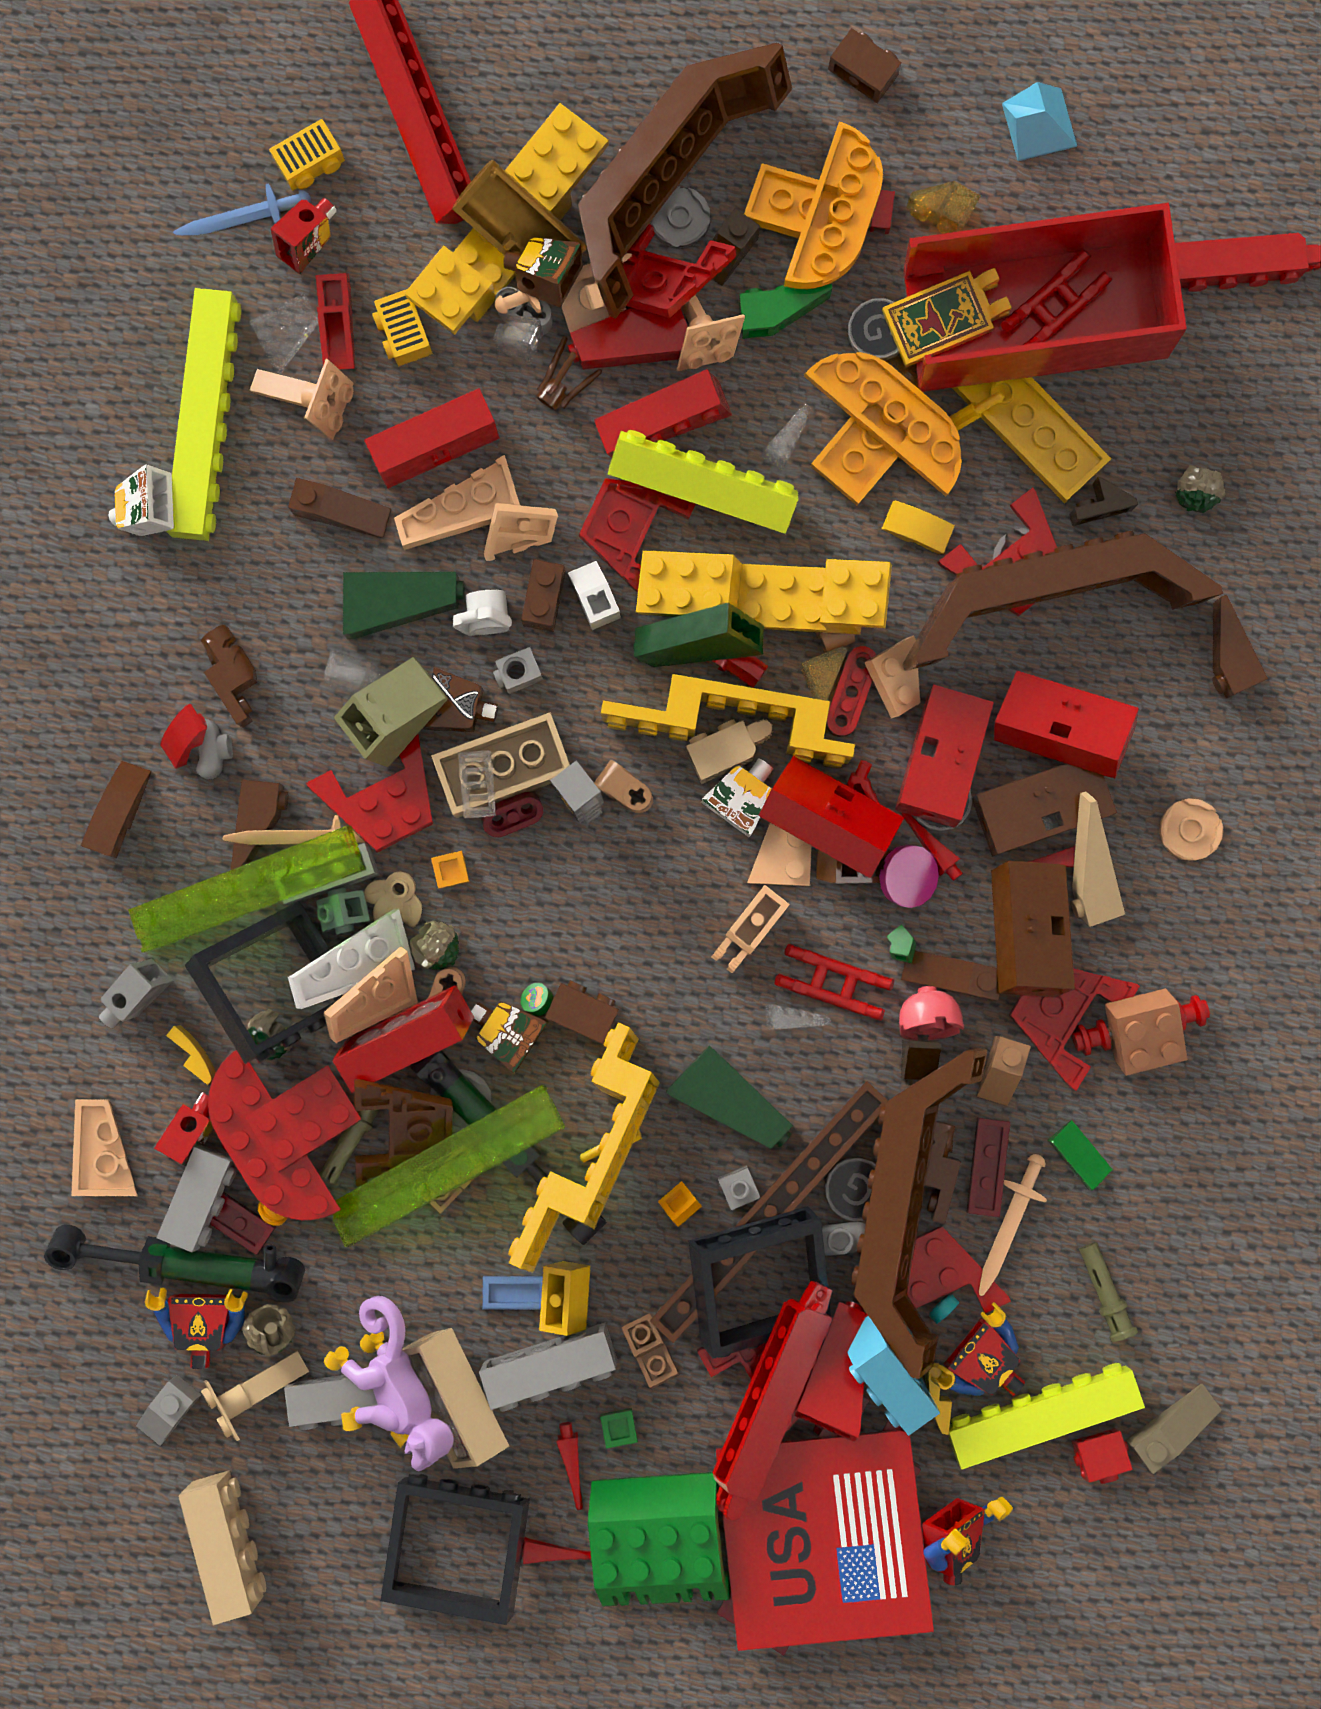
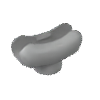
M205 719L207 730L203 743L199 746V761L196 771L205 779H214L223 770V760L233 758L232 739L229 734L220 735L218 725L209 719Z
M855 1221L822 1226L825 1256L857 1252L858 1240L861 1233H865L866 1224Z

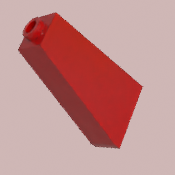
M630 308L620 312L616 319L610 316L571 332L572 344L567 345L570 354L572 352L576 353V358L573 362L579 361L583 370L679 360L688 325L681 309L670 318Z
M846 1301L845 1304L839 1302L835 1310L829 1333L824 1338L816 1364L811 1371L794 1416L855 1442L861 1429L864 1382L859 1384L850 1372L849 1367L853 1364L847 1352L865 1317L868 1315L863 1312L862 1306Z

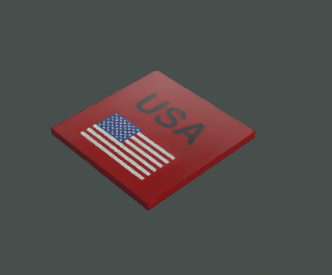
M903 1429L860 1433L855 1442L842 1436L781 1441L778 1455L772 1462L766 1477L765 1486L760 1491L756 1502L749 1500L745 1511L742 1512L743 1515L738 1520H735V1522L728 1520L723 1514L738 1651L934 1632L910 1435L908 1436ZM716 1448L717 1460L719 1458L722 1448Z

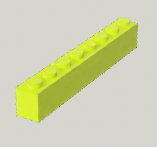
M195 288L172 470L174 529L166 531L174 538L209 541V534L214 533L216 528V516L212 514L213 502H218L220 495L219 484H216L217 472H221L223 469V454L219 453L220 442H225L227 437V425L223 423L224 412H229L231 404L230 394L227 393V384L232 382L234 378V364L230 363L231 352H236L238 346L237 333H234L235 322H240L241 304L237 303L231 291Z

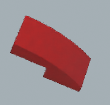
M192 704L186 705L176 715L165 731L160 743L175 769L187 765L191 749L202 745L207 730L204 717L200 713L197 714Z

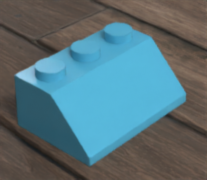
M866 1316L847 1352L853 1364L849 1367V1370L859 1384L865 1382L869 1386L867 1392L877 1406L883 1404L887 1410L884 1412L895 1428L901 1426L909 1436L939 1415L940 1411L929 1393L923 1378L917 1379L909 1375L870 1317Z

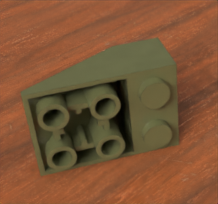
M412 657L355 693L335 715L334 719L366 760L389 767L448 700V697L419 661Z

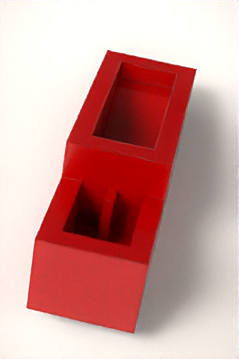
M348 273L315 275L323 366L325 360L328 359L338 369H354L355 350L350 275Z

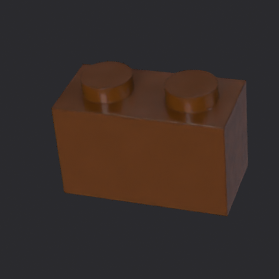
M851 28L830 56L828 70L878 104L899 75L902 62L890 50H883L874 44L867 34L863 32L858 33Z
M533 559L521 618L524 627L554 632L566 574L564 565Z
M571 980L568 985L561 983L545 1018L604 1044L619 1011L618 1008L613 1007L616 1001L598 993L597 998L585 994L587 987Z

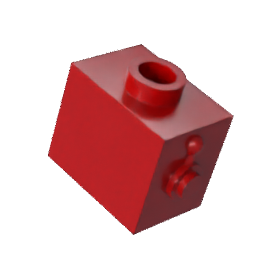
M1115 1428L1071 1441L1075 1456H1073L1076 1466H1079L1082 1478L1089 1483L1097 1480L1100 1481V1484L1110 1483L1119 1479L1118 1474L1133 1470L1127 1453L1129 1451L1127 1442L1123 1440L1121 1431Z

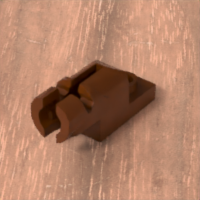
M222 624L209 631L201 639L209 660L213 665L204 671V674L236 724L244 728L253 722L249 716V713L253 710L243 695L239 698L237 695L257 683V674L242 647L239 645L231 647L236 642V638L229 627Z
M936 1121L925 1185L937 1188L938 1192L937 1194L931 1193L927 1211L932 1212V1221L945 1224L961 1161L948 1157L949 1152L952 1153L955 1126Z

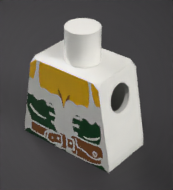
M144 465L116 486L115 508L109 511L111 523L117 526L119 530L139 536L174 529L172 474L149 465Z
M758 758L749 772L737 765L704 796L701 803L747 837H750L760 819L758 815L771 791V788L764 782L773 771V768L760 758Z

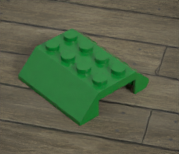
M712 1472L592 1481L588 1532L594 1589L603 1607L617 1606L618 1601L621 1606L629 1605L630 1592H635L640 1605L649 1604V1599L652 1604L680 1603L681 1597L684 1602H692L693 1588L699 1589L704 1601H712V1596H714L716 1601L730 1600L729 1570L724 1571L716 1504V1494L720 1486L715 1481Z

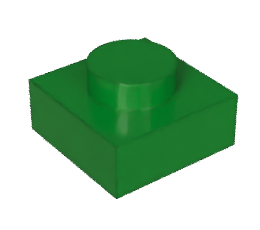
M632 1408L600 1414L606 1449L638 1442Z

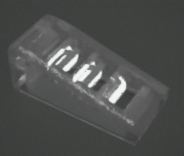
M807 404L799 409L765 448L764 458L780 472L785 468L808 421L811 408Z
M490 750L459 752L464 819L496 816L492 752ZM485 762V767L468 768L467 763ZM486 775V780L469 781L468 776ZM487 788V793L469 795V789ZM488 800L487 807L470 808V802Z
M772 1004L764 1005L766 1029L768 1028V1030L826 1026L831 1024L830 1017L823 1014Z

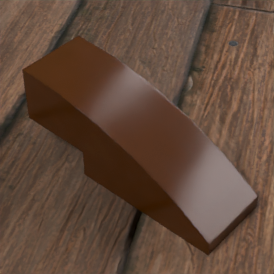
M121 761L95 809L80 846L117 858L127 829H131L152 771Z

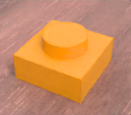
M463 851L431 858L438 889L470 882Z
M682 1181L658 1201L678 1227L702 1207Z

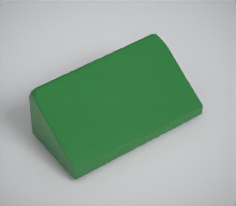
M1072 1120L1048 1139V1142L1088 1190H1094L1113 1170Z

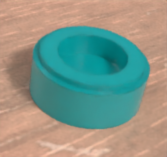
M948 1294L929 1312V1317L938 1324L960 1302L952 1294Z

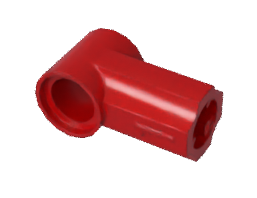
M755 656L712 661L719 666L718 670L722 672L727 671L750 688L756 686L768 668V665Z

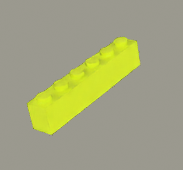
M628 430L627 433L620 432L609 465L608 475L786 534L798 502V491L794 490L792 484L777 480L776 483L765 480L764 475L748 470L747 473L735 470V466L729 462L718 460L715 463L706 460L703 454L696 451L688 450L685 453L676 450V446L667 441L658 440L657 443L645 439L646 436L637 431Z
M1120 1363L1110 1364L1102 1368L1103 1373L1092 1377L1090 1373L1080 1374L1073 1377V1383L1061 1387L1059 1383L1051 1384L1042 1388V1394L1033 1397L1028 1393L1021 1394L1011 1399L1012 1404L1000 1407L999 1404H991L981 1409L982 1414L970 1417L969 1414H962L952 1418L948 1437L959 1467L962 1470L1145 1408L1133 1371L1126 1365L1121 1366Z

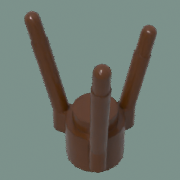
M567 336L562 337L546 375L537 388L539 392L536 398L553 411H556L559 406L565 409L575 396L602 374V370L597 369L567 395L565 394L567 388L561 381L576 358V353L572 352L555 378H552L568 340Z

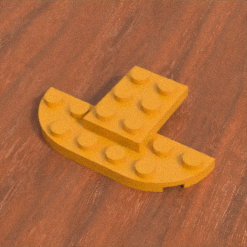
M839 121L819 180L762 163L744 215L760 225L761 228L799 238L785 278L784 286L810 289L830 284L851 269L862 250L880 196L883 169L880 157H877L870 146V140L860 131Z
M856 352V354L846 353L839 355L837 353L818 361L804 374L808 381L851 416L811 463L810 467L856 506H858L898 457L945 497L948 495L957 481L962 463L958 431L947 413L886 361L867 353Z

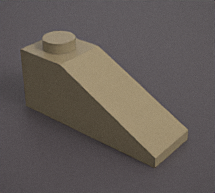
M1200 1384L1127 1438L1126 1442L1142 1464L1154 1474L1180 1455L1222 1409L1206 1387Z

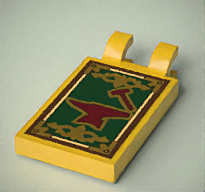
M995 268L982 273L975 279H973L970 271L882 308L883 315L905 367L923 361L925 355L931 354L933 357L992 332L994 329L992 321L1010 314L1009 310L1012 307L1007 296L989 305L984 291L998 286L999 276Z

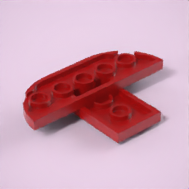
M237 1050L232 1052L215 1073L210 1086L208 1108L210 1120L218 1138L252 1193L269 1210L290 1219L317 1220L339 1212L341 1210L309 1159L308 1154L362 1119L358 1112L355 1111L353 1104L329 1066H325L272 1099L251 1063L245 1064Z

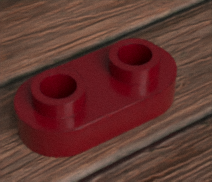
M523 792L487 807L482 814L481 821L488 835L503 837L538 822L543 815V806L536 794ZM524 804H530L528 809L521 808ZM497 815L502 816L498 821L492 820Z

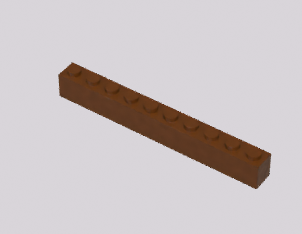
M866 1081L735 1227L793 1211L877 1119L882 1106H886L888 1100ZM756 1251L711 1263L715 1297ZM692 1274L650 1320L672 1343L698 1317Z

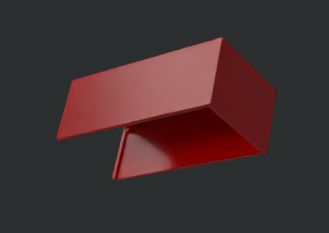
M1169 202L909 238L903 270L907 297L968 271L971 272L973 279H975L982 273L995 268L999 281L996 288L984 291L988 303L991 305L995 301L1007 296L1012 307L1009 310L1010 314L1008 316L992 321L994 327L992 332L933 357L931 354L925 355L923 361L916 363L918 388L922 392L1168 359L1187 330ZM1082 248L1088 252L1091 258L1066 283L1080 295L1103 271L1113 279L1094 300L1078 312L1047 342L1023 345L1045 326L1033 312L1027 319L1009 332L1004 331L1001 327L1003 320L1055 276ZM1057 291L1043 302L1055 317L1069 305Z

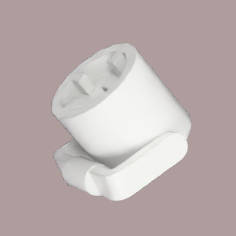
M481 590L467 594V612L453 616V628L468 636L504 633L512 625V620L508 616L506 592L502 590Z

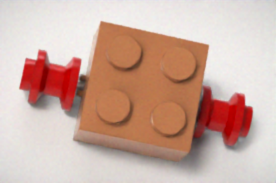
M1165 988L1106 1003L1108 1027L1103 1019L1096 1020L1095 1027L1086 1029L1083 1024L1076 1026V1032L1072 1033V1039L1076 1050H1082L1085 1056L1091 1055L1093 1047L1101 1046L1104 1051L1111 1050L1112 1045L1115 1062L1127 1076L1188 1060L1183 1031L1186 1030L1187 1023L1196 1022L1199 1027L1205 1026L1206 1019L1210 1018V1011L1207 1002L1200 1000L1197 995L1191 996L1188 1004L1181 1005Z

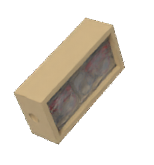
M452 1328L430 1333L402 1349L410 1357L411 1367L429 1396L432 1409L431 1418L439 1419L451 1426L454 1441L447 1456L453 1469L479 1466L509 1447Z

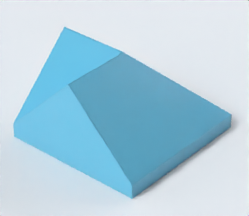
M1036 82L1002 103L1018 161L1077 147L1061 88Z

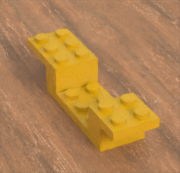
M559 103L505 171L554 216L561 220L572 207L571 191L609 146V140ZM472 228L454 252L443 245L407 289L405 296L455 335L469 317L478 322L494 303L497 293L502 288L507 287L516 274L515 271L504 268L505 256Z
M643 551L636 613L639 615L677 617L724 603H730L763 624L764 629L861 635V627L886 628L892 564L880 561L827 559L826 568L742 564L734 555Z
M672 674L666 711L604 700L602 703L601 717L603 722L608 723V728L625 731L626 726L637 727L638 733L656 736L657 731L669 733L670 739L687 741L688 736H695L701 701L707 702L706 707L716 710H724L725 705L737 707V712L744 715H755L756 711L768 713V718L773 720L786 721L787 716L792 717L786 754H791L806 763H810L813 758L824 760L823 765L832 768H841L842 764H848L854 754L855 744L824 739L830 701Z
M618 1023L615 1030L611 1029L608 1032L604 1042V1046L607 1047L602 1059L597 1058L591 1070V1076H593L591 1082L601 1092L622 1100L624 1103H619L613 1113L612 1121H615L610 1134L606 1132L600 1142L598 1150L601 1151L597 1163H591L587 1170L585 1181H588L586 1187L551 1171L548 1178L543 1177L536 1191V1195L539 1196L534 1208L530 1207L527 1210L522 1225L525 1226L520 1238L516 1237L508 1253L511 1256L509 1263L531 1273L534 1272L559 1214L595 1229L660 1082L654 1074L629 1062L639 1039L632 1029L626 1025Z

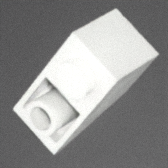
M597 561L568 572L592 630L620 619L619 608Z

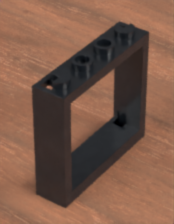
M300 901L194 954L185 964L186 969L245 1064L254 1059L260 1063L276 1053L274 1051L275 1047L283 1044L287 1048L302 1038L300 1033L308 1029L312 1034L327 1025L324 1011L343 996L334 997L335 1002L256 1045L209 968L287 926L292 931L310 962L330 951Z
M808 1206L688 1240L700 1340L702 1346L712 1359L727 1357L734 1352L747 1348H757L761 1344L767 1343L778 1315L719 1332L711 1263L805 1236L809 1280L828 1287L822 1222ZM829 1301L826 1314H828V1315L831 1317L830 1301Z
M409 1474V1477L403 1478L397 1484L380 1601L507 1625L514 1615L530 1498L521 1497V1494H516L513 1490H504L502 1493L491 1492L490 1487L479 1484L471 1485V1488L459 1486L458 1481L452 1479H440V1482L430 1481L428 1476L424 1474L419 1476ZM409 1495L512 1514L500 1600L397 1581Z

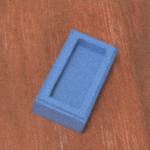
M483 1276L482 1309L541 1310L543 1276Z

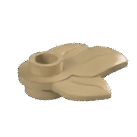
M394 872L386 880H374L365 888L364 896L366 902L375 904L373 909L374 921L393 909H399L402 921L412 928L416 927L420 921L422 903L415 895L416 884L408 873ZM396 883L404 886L403 893H398L395 890L394 885Z

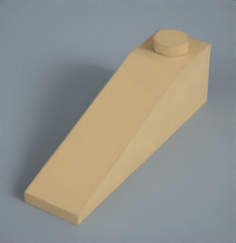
M1085 791L1080 793L1072 882L1075 900L1071 901V906L1077 919L1081 918L1091 927L1123 916L1125 911L1097 800Z

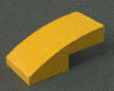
M895 500L891 504L882 530L904 541L915 542L937 554H944L955 525L921 509Z
M181 1025L173 1026L166 1036L191 1055L183 1066L204 1083L211 1085L216 1072L208 1055Z
M934 1363V1366L925 1374L926 1386L940 1411V1414L934 1417V1420L941 1433L949 1435L952 1401L948 1396H940V1387L931 1381V1377L938 1379L942 1375V1371L937 1368L939 1363Z

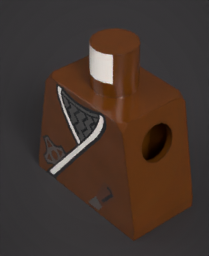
M433 669L432 679L448 697V700L423 727L424 730L474 732L477 719L495 722L498 704L481 701L484 691L482 686L441 669Z

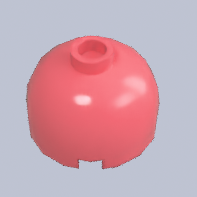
M934 986L919 988L917 994L910 996L903 1003L899 1014L900 1036L908 1040L918 1041V1035H929L928 1040H938L960 1033V1029H964L963 1016L959 1004L952 996L945 992L937 991V988Z

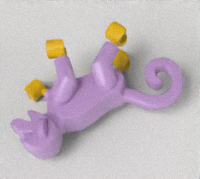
M374 1296L365 1300L360 1306L359 1317L361 1324L371 1333L370 1335L365 1334L360 1341V1347L366 1353L377 1351L378 1356L370 1361L369 1367L362 1369L354 1360L347 1359L349 1351L346 1347L341 1346L335 1352L329 1351L324 1359V1363L330 1370L337 1371L341 1369V1372L359 1389H373L378 1404L361 1408L357 1406L352 1408L350 1413H342L343 1430L354 1431L360 1429L363 1426L362 1424L372 1423L387 1431H391L390 1435L400 1448L407 1441L405 1454L412 1453V1468L416 1471H422L449 1453L454 1441L450 1425L439 1419L431 1418L432 1409L429 1396L411 1367L410 1357L402 1351L405 1340V1323L400 1310L386 1297ZM374 1310L380 1311L384 1316L377 1319ZM389 1327V1341L383 1343L384 1334L382 1331Z

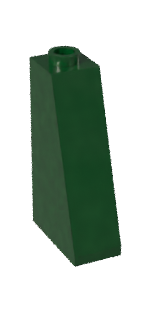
M343 572V635L347 639H356L459 608V600H464V581H459L456 572Z
M724 603L635 628L634 657L651 667L758 656L763 654L764 625L730 603Z
M710 1045L666 1090L671 1097L770 1149L775 1144L780 1148L792 1135L789 1129L793 1125Z

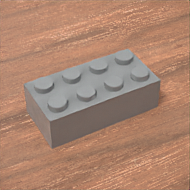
M606 1322L588 1327L581 1332L568 1336L564 1335L486 1360L479 1374L490 1410L499 1408L500 1412H504L519 1405L518 1401L530 1398L531 1402L548 1397L550 1395L549 1391L560 1387L562 1392L581 1386L580 1381L591 1377L594 1382L612 1376L611 1371L616 1370L617 1357Z

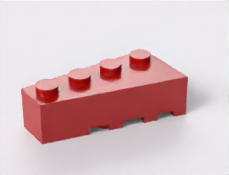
M706 369L596 418L594 422L607 455L612 457L621 431L626 433L628 430L637 431L646 436L645 439L657 443L658 440L664 441L730 417L732 413L720 382Z

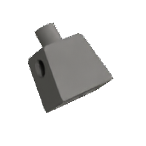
M153 959L130 964L101 997V1002L106 1008L99 1015L100 1020L106 1026L114 1028L120 1020L123 1022L138 1017L174 980Z

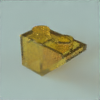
M951 181L912 192L906 208L910 210V214L919 221H926L927 219L936 224L937 229L942 234L963 231L979 203L981 195L956 181Z

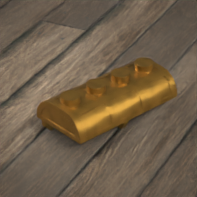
M491 160L482 168L461 193L453 206V210L504 256L508 250L523 253L530 239L534 237L581 243L582 253L587 248V245L494 160Z

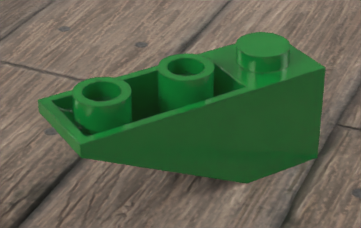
M832 284L810 289H797L781 285L776 287L775 290L763 291L760 288H752L744 293H740L738 302L740 315H745L741 329L742 339L775 335L830 299Z

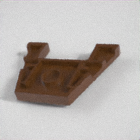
M360 1079L354 1080L355 1111L389 1110V1152L387 1154L355 1156L356 1186L368 1184V1179L380 1175H386V1178L393 1176V1171L412 1166L415 1169L452 1157V1099Z

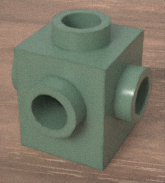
M346 888L327 891L328 897L316 901L317 915L321 923L322 932L335 930L336 935L346 934L355 931L354 925L370 921L363 890L347 892Z

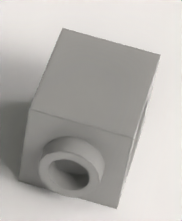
M530 647L495 661L498 670L493 671L499 688L506 687L509 694L543 680ZM514 665H521L525 668L524 675L519 679H512L508 676L509 669Z
M747 1165L718 1177L731 1210L760 1198Z

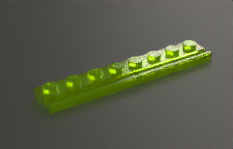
M344 826L128 909L137 939H140L142 944L141 952H149L365 871V866H362L360 860L361 854L352 826Z
M541 1085L335 1200L341 1210L333 1214L332 1219L344 1246L351 1247L564 1129L565 1124L547 1092V1087Z

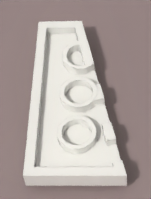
M399 909L391 910L289 976L288 980L296 1008L303 1009L346 994L401 946L408 951L411 970H415Z

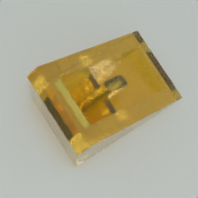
M838 647L801 663L800 670L813 699L827 701L848 650L847 647Z

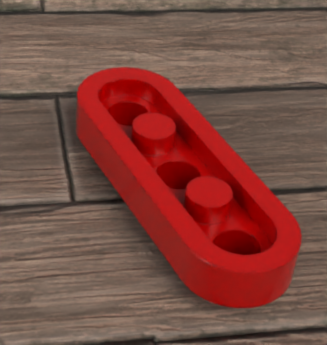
M859 646L854 648L846 659L828 710L826 722L828 731L834 736L845 737L850 735L855 730L873 680L867 667L864 669L858 668L856 660L863 658L867 661L876 656V653L869 647ZM848 687L855 688L857 696L854 698L848 697L846 689ZM838 716L845 717L847 720L846 726L839 727L835 719Z

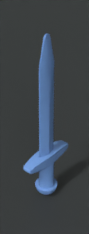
M266 184L267 201L192 221L173 231V233L176 235L207 234L272 216L274 223L281 219L280 212L292 209L303 199L311 203V197L306 191L299 190V194L276 199L270 184Z

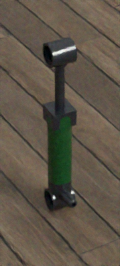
M442 1050L409 1065L439 1096L452 1099L453 1110L491 1148L516 1178L524 1170L538 1184L543 1177L548 1178V1175L534 1162L541 1152L526 1137L524 1138L459 1071ZM600 1215L595 1229L568 1217L562 1222L569 1233L582 1245H585L607 1223L602 1215Z
M72 1225L59 1226L55 1230L44 1253V1258L48 1265L58 1270L72 1269L77 1259H80L81 1256L139 1265L140 1282L162 1285L164 1279L247 1290L267 1293L272 1299L282 1303H288L297 1298L305 1274V1266L296 1258L282 1257L277 1260V1248L272 1244L264 1247V1260L200 1250L190 1252L179 1247H172L170 1243L148 1236L142 1252L85 1244V1234L81 1229Z

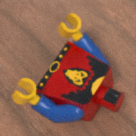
M160 1288L159 1297L153 1296L151 1290L147 1291L145 1305L148 1309L153 1310L159 1325L168 1340L174 1342L176 1350H191L190 1368L205 1369L210 1367V1351L221 1350L227 1343L232 1342L244 1325V1304L248 1293L243 1291L241 1298L235 1297V1294L232 1293L233 1289H230L228 1294H174L168 1297L167 1302L166 1288Z
M995 1302L992 1303L994 1307L992 1314L986 1315L984 1312H981L982 1317L943 1363L946 1367L938 1365L937 1368L942 1371V1375L938 1379L931 1377V1381L941 1389H950L959 1394L981 1396L985 1392L993 1395L1002 1386L1012 1396H1015L1024 1386L1025 1381L1013 1371L1020 1363V1359L1016 1356L1019 1346L1013 1328L1006 1319L1003 1310Z
M999 1497L983 1507L959 1498L953 1500L922 1523L925 1547L923 1554L928 1567L943 1573V1581L946 1584H961L962 1572L976 1562L980 1556L983 1526L993 1521L994 1516L999 1521L1003 1520L1012 1512L1013 1507L1004 1497Z

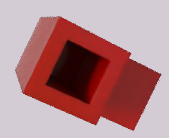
M881 190L871 220L870 232H874V228L885 229V234H889L895 191Z

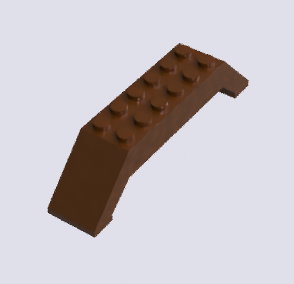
M773 43L687 65L681 74L673 80L672 85L663 97L655 103L654 108L645 120L637 126L636 131L626 144L619 149L608 167L601 172L590 190L582 196L578 207L593 276L609 316L616 319L634 296L624 271V255L727 122L767 109L776 111L791 92L792 84L783 45Z
M1133 531L1114 535L1115 538L1105 542L1103 537L1091 539L1075 549L1073 544L1055 548L1054 552L1045 554V556H1043L1042 551L1024 555L1023 559L1017 560L1014 563L1012 558H1006L993 562L992 566L982 569V565L967 567L963 569V572L956 574V579L946 586L903 663L904 670L933 665L949 656L947 648L967 618L1131 581L1137 582L1170 602L1172 610L1200 604L1222 595V586L1146 533L1134 535Z
M984 1048L966 1050L888 1100L886 1106H882L879 1115V1124L883 1126L881 1138L878 1137L876 1139L873 1155L877 1157L875 1170H871L868 1179V1188L872 1189L870 1202L867 1201L863 1209L862 1219L866 1221L865 1233H861L857 1244V1252L861 1253L859 1266L856 1265L853 1270L852 1285H856L854 1296L909 1375L920 1379L934 1366L939 1335L929 1331L907 1295L938 1108L942 1102L967 1084L970 1085L982 1081L987 1049Z

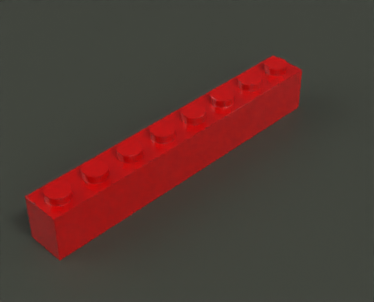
M350 0L351 11L435 222L438 224H457L464 219L453 210V206L471 180L399 0Z

